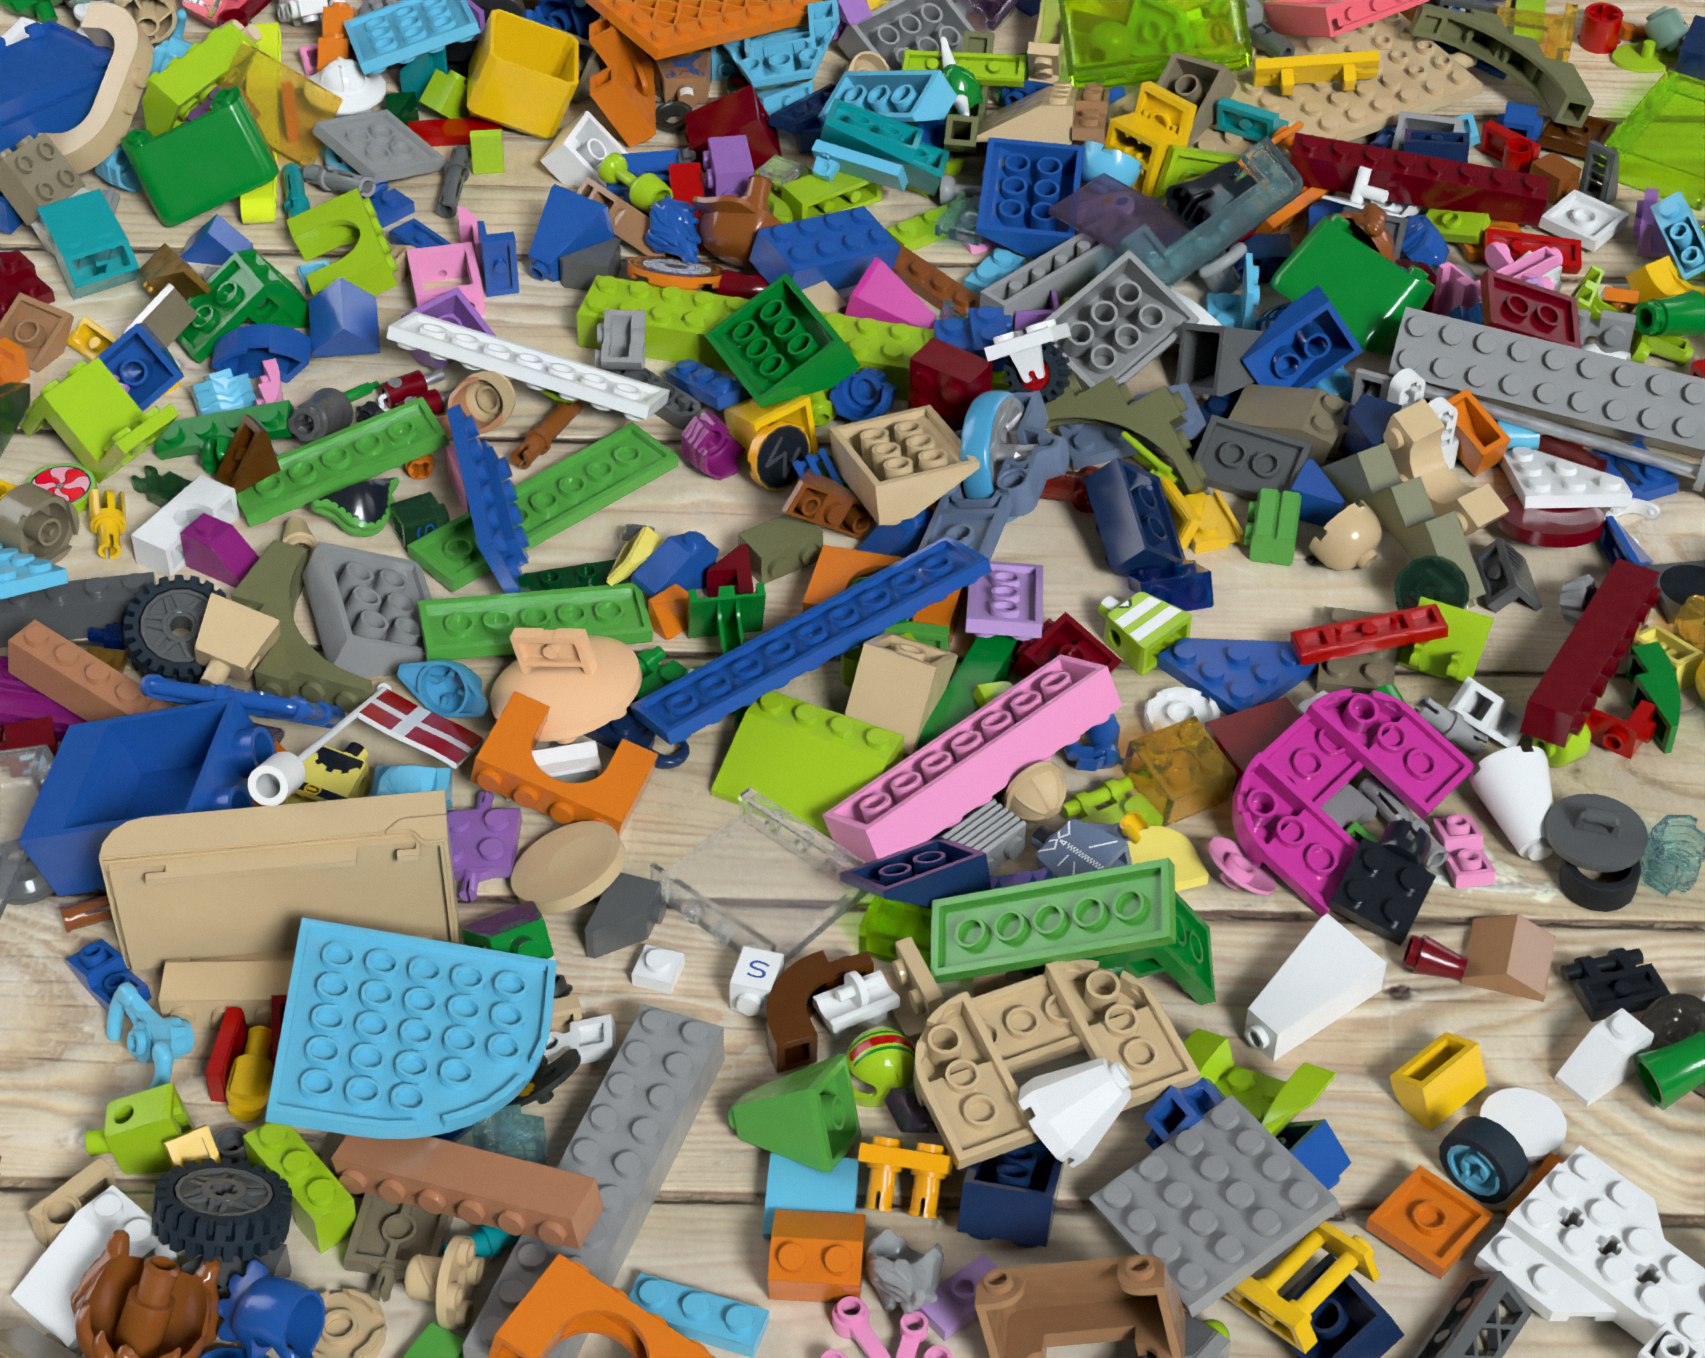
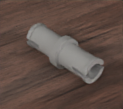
M1428 695L1422 696L1415 705L1422 709H1413L1447 740H1452L1469 751L1473 756L1480 754L1486 746L1479 743V741L1487 743L1488 735L1465 722L1462 714L1455 710H1447Z

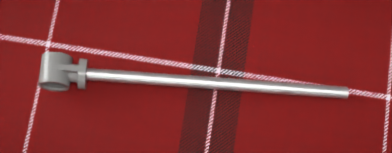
M1426 384L1423 398L1433 400L1443 397L1448 400L1458 393ZM1478 400L1495 420L1695 479L1692 488L1695 491L1701 492L1703 486H1705V456H1703L1700 466Z

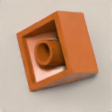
M776 1209L769 1254L767 1280L769 1299L837 1303L847 1296H855L861 1299L866 1214Z

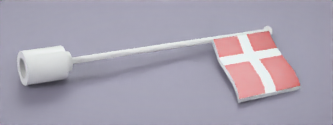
M381 683L377 687V692L300 755L296 756L290 752H277L255 768L248 778V790L252 798L259 804L264 806L280 804L303 784L305 780L303 762L356 718L397 740L436 757L454 769L459 767L482 744L483 738L467 728L394 693L388 683Z

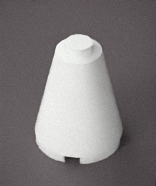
M1521 746L1505 748L1485 757L1478 763L1481 770L1476 775L1473 771L1469 775L1471 786L1521 857L1530 858L1533 861L1545 859L1553 852L1545 835L1547 814L1553 806L1548 759L1545 752L1536 746H1532L1534 752H1523Z

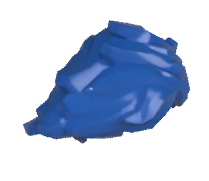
M667 195L664 199L653 202L649 213L651 220L650 229L645 236L647 244L657 254L669 253L681 257L684 263L688 264L691 261L699 263L700 259L696 254L699 252L697 248L698 243H701V238L697 233L699 219L693 214L697 211L696 207L684 201L671 199Z

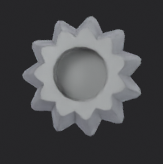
M1590 574L1565 582V585H1562L1559 603L1561 615H1563V619L1574 624L1578 622L1597 592L1595 578H1592Z

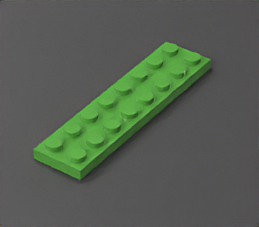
M632 422L515 486L518 500H515L514 503L518 504L524 518V523L519 524V526H523L530 542V546L526 547L525 550H530L678 467V455ZM470 511L407 545L409 557L452 592L492 571L479 550Z

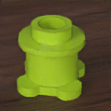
M833 388L808 394L811 399L815 426L821 427L829 424L837 414L833 403L829 399Z

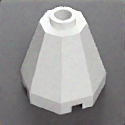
M1102 1057L1033 1077L1019 1088L1018 1102L1023 1112L1029 1107L1033 1110L1035 1117L1029 1120V1123L1035 1134L1055 1158L1061 1162L1068 1159V1165L1075 1168L1090 1156L1130 1100L1131 1090L1129 1085L1133 1082L1129 1073L1120 1062L1112 1063Z

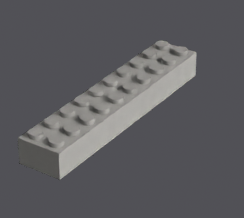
M1405 306L1387 376L1393 378L1399 371L1411 368L1425 380L1427 385L1454 393H1460L1468 389L1478 400L1548 421L1633 442L1640 441L1646 445L1703 458L1705 456L1704 378Z
M643 1004L557 1166L558 1169L596 1178L604 1209L580 1250L563 1245L552 1246L540 1239L525 1235L520 1236L462 1345L464 1358H488L495 1333L559 1253L570 1261L581 1263L589 1270L591 1275L612 1287L724 1062V1029L722 1026ZM589 1333L577 1334L566 1338L553 1349L547 1358H577Z

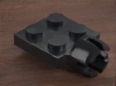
M1405 820L1391 822L1378 842L1362 838L1327 906L1399 946L1406 939L1436 875L1424 868V861L1432 845L1429 834L1419 827L1413 841L1406 839L1413 823Z

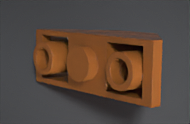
M806 471L800 478L782 508L785 514L861 540L874 520L854 492L832 479L810 471Z

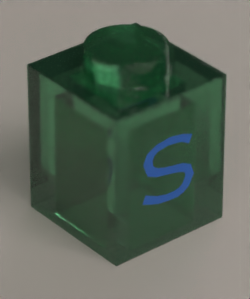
M431 491L390 504L393 532L406 552H408V544L450 522L446 506L443 503L439 504Z

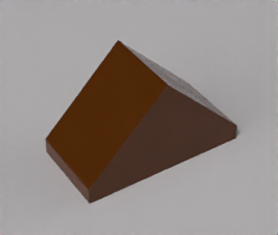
M244 414L215 475L222 484L234 488L236 494L281 470L267 431L248 414Z

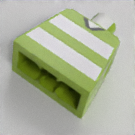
M1138 592L1123 603L1112 596H1107L1098 608V614L1105 618L1103 639L1105 644L1140 676H1143L1157 666L1159 654L1181 639L1189 638L1192 619L1190 613L1145 592Z

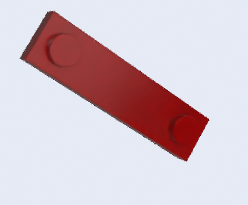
M1430 604L1290 632V642L1301 666L1445 638L1448 637V625L1437 604Z

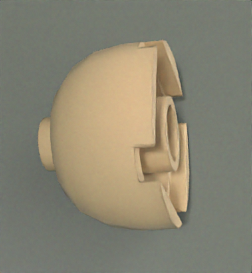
M1360 500L1359 506L1353 503L1331 519L1323 527L1326 530L1323 539L1320 541L1315 536L1309 545V550L1328 568L1336 571H1348L1359 566L1361 569H1365L1378 557L1375 549L1381 542L1382 529L1379 519L1373 510L1363 500Z

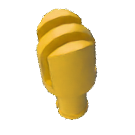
M91 489L88 493L90 529L92 533L98 536V554L106 559V548H109V559H115L122 553L120 535L127 528L125 494L119 492L115 506L114 491L105 490L100 508L99 489Z
M254 1026L249 1029L244 1054L235 1058L231 1066L226 1086V1099L229 1102L228 1111L235 1119L241 1122L252 1121L258 1117L269 1099L274 1065L269 1060L272 1049V1030L265 1026Z

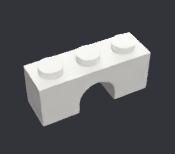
M203 475L198 476L131 535L136 563L171 578L186 564L180 536L184 529L203 513L229 524L239 517L235 489Z

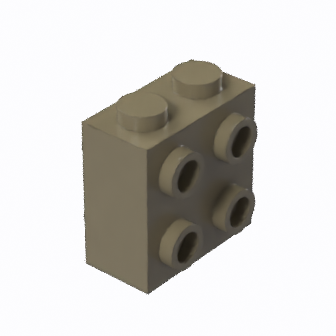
M46 132L35 139L30 134L15 145L17 150L12 152L10 148H7L0 153V191L27 226L39 218L36 210L37 207L67 199L86 186Z

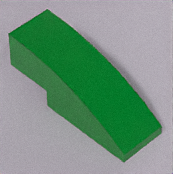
M1659 641L1631 647L1624 674L1632 685L1628 703L1633 710H1635L1641 700L1656 705L1652 721L1657 723L1653 739L1664 754L1671 753L1681 713L1680 689L1676 673Z

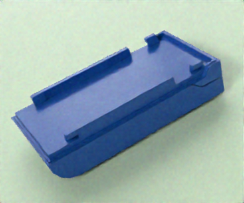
M52 20L42 24L35 22L25 26V33L29 34V37L6 46L5 39L0 37V153L7 148H10L12 152L17 150L15 145L30 134L35 139L38 133H63L78 126L91 111L114 49L105 46H95L90 38Z

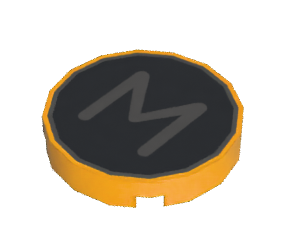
M785 420L775 421L777 423L771 426L766 425L760 429L752 440L748 452V463L751 464L752 472L749 471L751 478L759 486L776 492L788 489L799 481L792 462L805 460V456L810 454L811 448L807 433L799 425Z

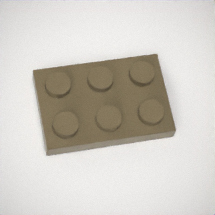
M1324 606L1322 626L1384 613ZM1397 647L1318 663L1316 693H1320L1322 690L1331 693L1342 689H1351L1352 693L1370 694L1380 686L1386 684L1394 685Z

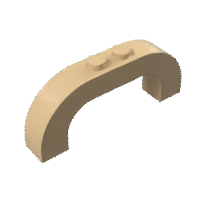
M90 1L80 27L95 46L114 47L113 55L91 111L75 128L63 133H47L78 175L99 165L121 143L120 139L125 137L133 116L137 111L138 103L146 86L145 82L150 75L153 64V48L149 37L127 10L109 2Z

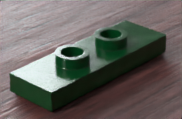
M616 559L525 573L517 577L521 592L609 585L606 582L607 577ZM624 579L618 584H625L627 583V580Z

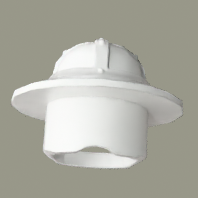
M339 56L335 61L329 62L323 70L312 75L304 84L303 97L309 106L323 112L326 120L372 112V107L379 104L386 95V82L379 73L363 75L359 63Z

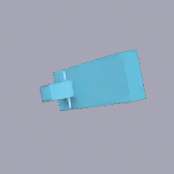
M816 139L811 149L815 157L812 172L816 178L832 182L836 174L841 172L904 192L908 183L903 165Z

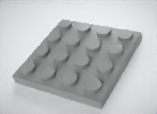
M1230 1095L1203 1115L1204 1118L1191 1128L1181 1132L1179 1135L1173 1136L1089 1197L1093 1208L1135 1255H1152L1164 1263L1180 1295L1183 1308L1192 1318L1341 1209L1337 1198L1233 1095Z

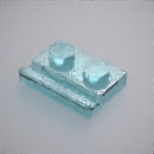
M960 192L935 224V236H940L944 233L948 234V239L979 246L985 238L976 233L980 196L974 195L972 198L965 197L964 192Z

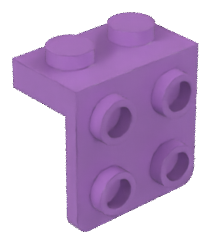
M1646 188L1644 200L1637 201L1633 237L1639 238L1637 256L1660 259L1669 255L1670 259H1674L1650 206L1658 202L1659 189ZM1697 220L1705 237V221Z

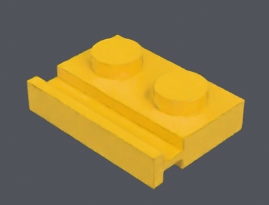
M1219 489L1213 490L1211 495H1205L1204 492L1184 495L1187 502L1202 521L1189 543L1194 554L1228 548L1229 543L1237 542L1238 546L1244 545L1245 533Z

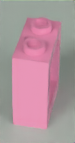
M472 242L406 250L409 279L416 308L458 287L480 315H485L483 287ZM469 277L471 282L469 285L423 290L422 286L424 282Z

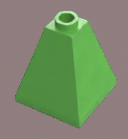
M846 1054L835 1055L745 1092L736 1103L730 1105L728 1112L729 1124L732 1129H737L739 1140L821 1172H832L862 1136Z

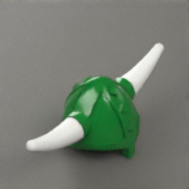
M941 37L942 74L957 94V98L948 114L969 116L970 108L977 103H983L980 81L976 79L973 72L971 73L966 68L957 66L946 37Z

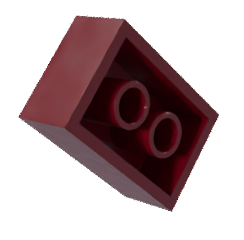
M933 337L910 358L908 410L931 405L953 432L962 430L967 411L973 400L980 394L991 391L993 362H988L987 359Z

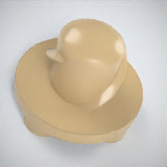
M456 1235L449 1242L443 1258L417 1254L412 1257L407 1265L404 1277V1287L407 1296L411 1299L436 1302V1317L441 1328L455 1330L458 1327L468 1328L471 1324L474 1309L473 1301H471L474 1284L479 1285L481 1283L485 1268L484 1258L476 1256L475 1241L470 1236Z

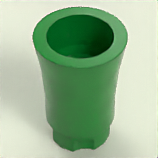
M1688 291L1676 296L1641 302L1637 305L1634 314L1636 315L1635 329L1640 330L1643 335L1699 337L1705 333V296L1698 291Z
M1697 1032L1665 1047L1634 1056V1064L1638 1076L1650 1098L1661 1110L1667 1109L1681 1097L1705 1083V1032Z

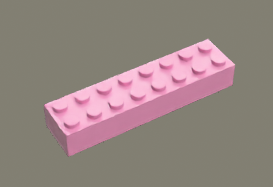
M1060 654L824 813L822 816L839 855L866 864L932 840V837L945 828L960 823L963 816L974 808L989 803L994 794L1009 786L1013 779L1024 769L1038 762L1049 761L1052 758V754L1064 746L1077 742L1081 738V734L1091 727L1106 722L1110 718V714L1122 707L1108 667Z

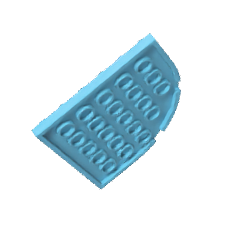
M302 917L265 1122L358 1137L410 1139L449 1133L488 1118L517 1097L531 1081L540 1066L546 1050L552 1022L557 961Z

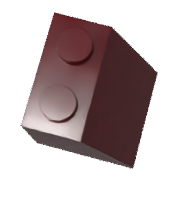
M752 84L685 114L686 128H683V132L689 143L686 148L696 152L697 160L701 163L703 173L706 172L703 166V151H708V138L746 135L754 170L767 162L783 159L778 130L775 127L769 126L770 116Z

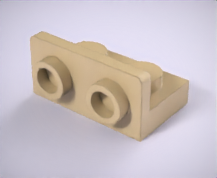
M910 936L895 942L897 960L892 961L893 971L883 975L891 990L900 997V1007L891 1010L903 1035L909 1041L920 1038L926 1027L927 1019L944 1003V996Z

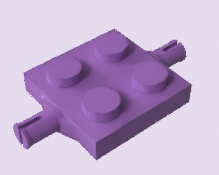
M483 790L477 794L475 809L447 810L455 880L462 882L459 896L464 901H468L469 896L471 901L477 898L479 882L492 878H511L515 866L522 825L520 808L492 809L494 794L487 790L485 796Z

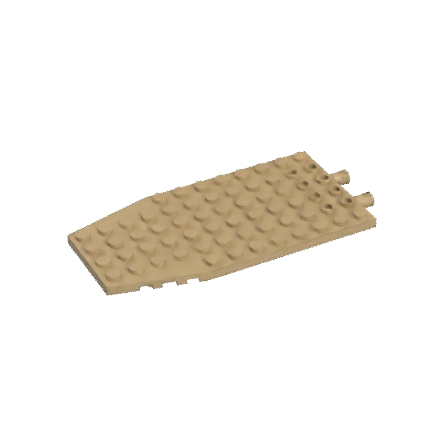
M1400 12L1332 38L1278 33L1295 46L1294 56L1379 50L1380 63L1377 78L1358 79L1355 82V90L1342 91L1341 81L1295 84L1293 95H1281L1279 85L1254 87L1253 70L1255 59L1272 57L1263 50L1250 45L1247 41L1199 58L1228 66L1237 86L1231 97L1232 100L1278 113L1280 119L1289 122L1288 127L1301 121L1304 126L1298 133L1347 142L1380 131L1386 126L1391 127L1398 124L1400 111L1426 114L1481 94L1482 82L1466 70L1476 65L1477 57L1463 50L1448 54L1433 40L1411 35L1408 30L1411 22ZM1334 19L1332 21L1333 29L1335 28ZM1161 75L1151 80V82L1157 84ZM1141 87L1109 105L1108 127L1111 118L1135 112ZM1216 119L1190 147L1247 156L1262 146L1263 143L1216 129ZM1284 147L1276 153L1287 164L1289 151ZM1266 160L1257 165L1262 172L1273 170Z

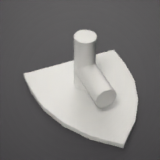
M1359 166L1351 198L1323 195L1322 198L1363 209L1368 204L1363 202L1364 198L1385 203L1389 192L1369 186L1368 182L1372 169ZM1381 208L1387 215L1402 217V215Z

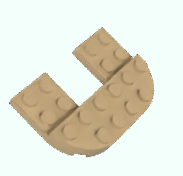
M1080 959L1068 962L1054 961L1047 963L1044 974L971 998L969 993L965 991L940 1005L927 1019L926 1027L919 1041L917 1040L913 1080L920 1106L926 1105L957 1170L1039 1141L1040 1138L1035 1134L1029 1123V1120L1033 1118L1029 1108L1023 1112L1018 1102L1019 1089L1011 1076L1012 1074L1086 1049L1091 1060L1104 1057L1112 1063L1118 1061L1129 1073L1133 1082L1129 1085L1131 1098L1122 1111L1160 1098L1172 1085L1183 1089L1197 1083L1200 1080L1201 1074L1152 991L1139 979L1124 970L1119 975L1110 970L1099 968L1100 961Z

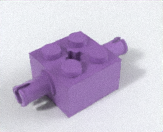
M746 135L708 138V151H703V166L707 178H703L705 197L722 195L744 196L749 176L754 175Z

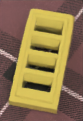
M644 526L623 546L606 582L610 586H614L632 575L664 540L651 528Z
M1657 624L1640 631L1635 643H1630V647L1659 641L1676 673L1679 689L1682 690L1695 684L1696 670H1698V667L1705 658L1704 652Z

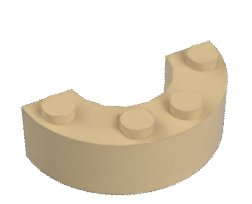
M1422 399L1391 416L1383 435L1384 443L1387 442L1401 482L1421 476L1435 516L1455 511L1464 536L1470 535L1505 516L1509 510L1489 483L1481 487H1470L1462 483L1451 472L1445 462L1441 449V435L1445 425L1426 400Z

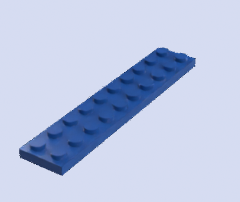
M946 535L630 704L634 718L670 746L674 743L685 741L691 734L707 725L720 722L724 716L753 704L757 698L766 693L786 686L790 680L805 672L819 668L822 663L836 655L849 652L860 642L882 634L886 628L895 623L913 617L919 610L932 603L943 601L949 594L964 586L974 584L980 577L992 571L989 559Z

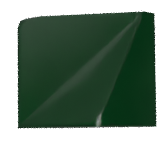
M415 91L385 95L386 109L406 126H408V121H419Z

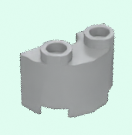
M605 310L604 323H598L597 343L602 344V349L595 350L596 368L603 370H643L646 356V310Z

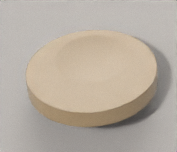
M581 821L562 826L538 839L521 855L511 874L512 890L521 904L534 901L541 914H556L580 907L604 892L618 877L626 859L624 844L616 830L603 822Z

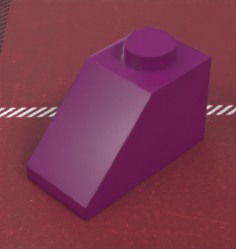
M205 513L201 514L180 533L186 567L235 588L260 558L233 525Z

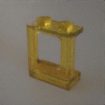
M1505 0L1504 7L1498 6L1497 14L1506 28L1508 26H1518L1545 30L1548 33L1546 48L1543 52L1545 57L1568 62L1578 5L1566 3L1564 16L1510 8L1511 0Z

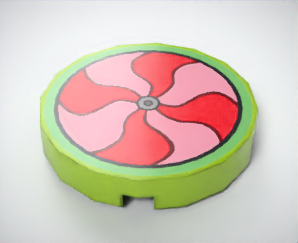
M60 463L43 467L33 473L25 482L36 484L63 497L75 506L78 514L87 509L86 504L89 503L88 493L90 490L98 488L96 478L89 469L72 463Z

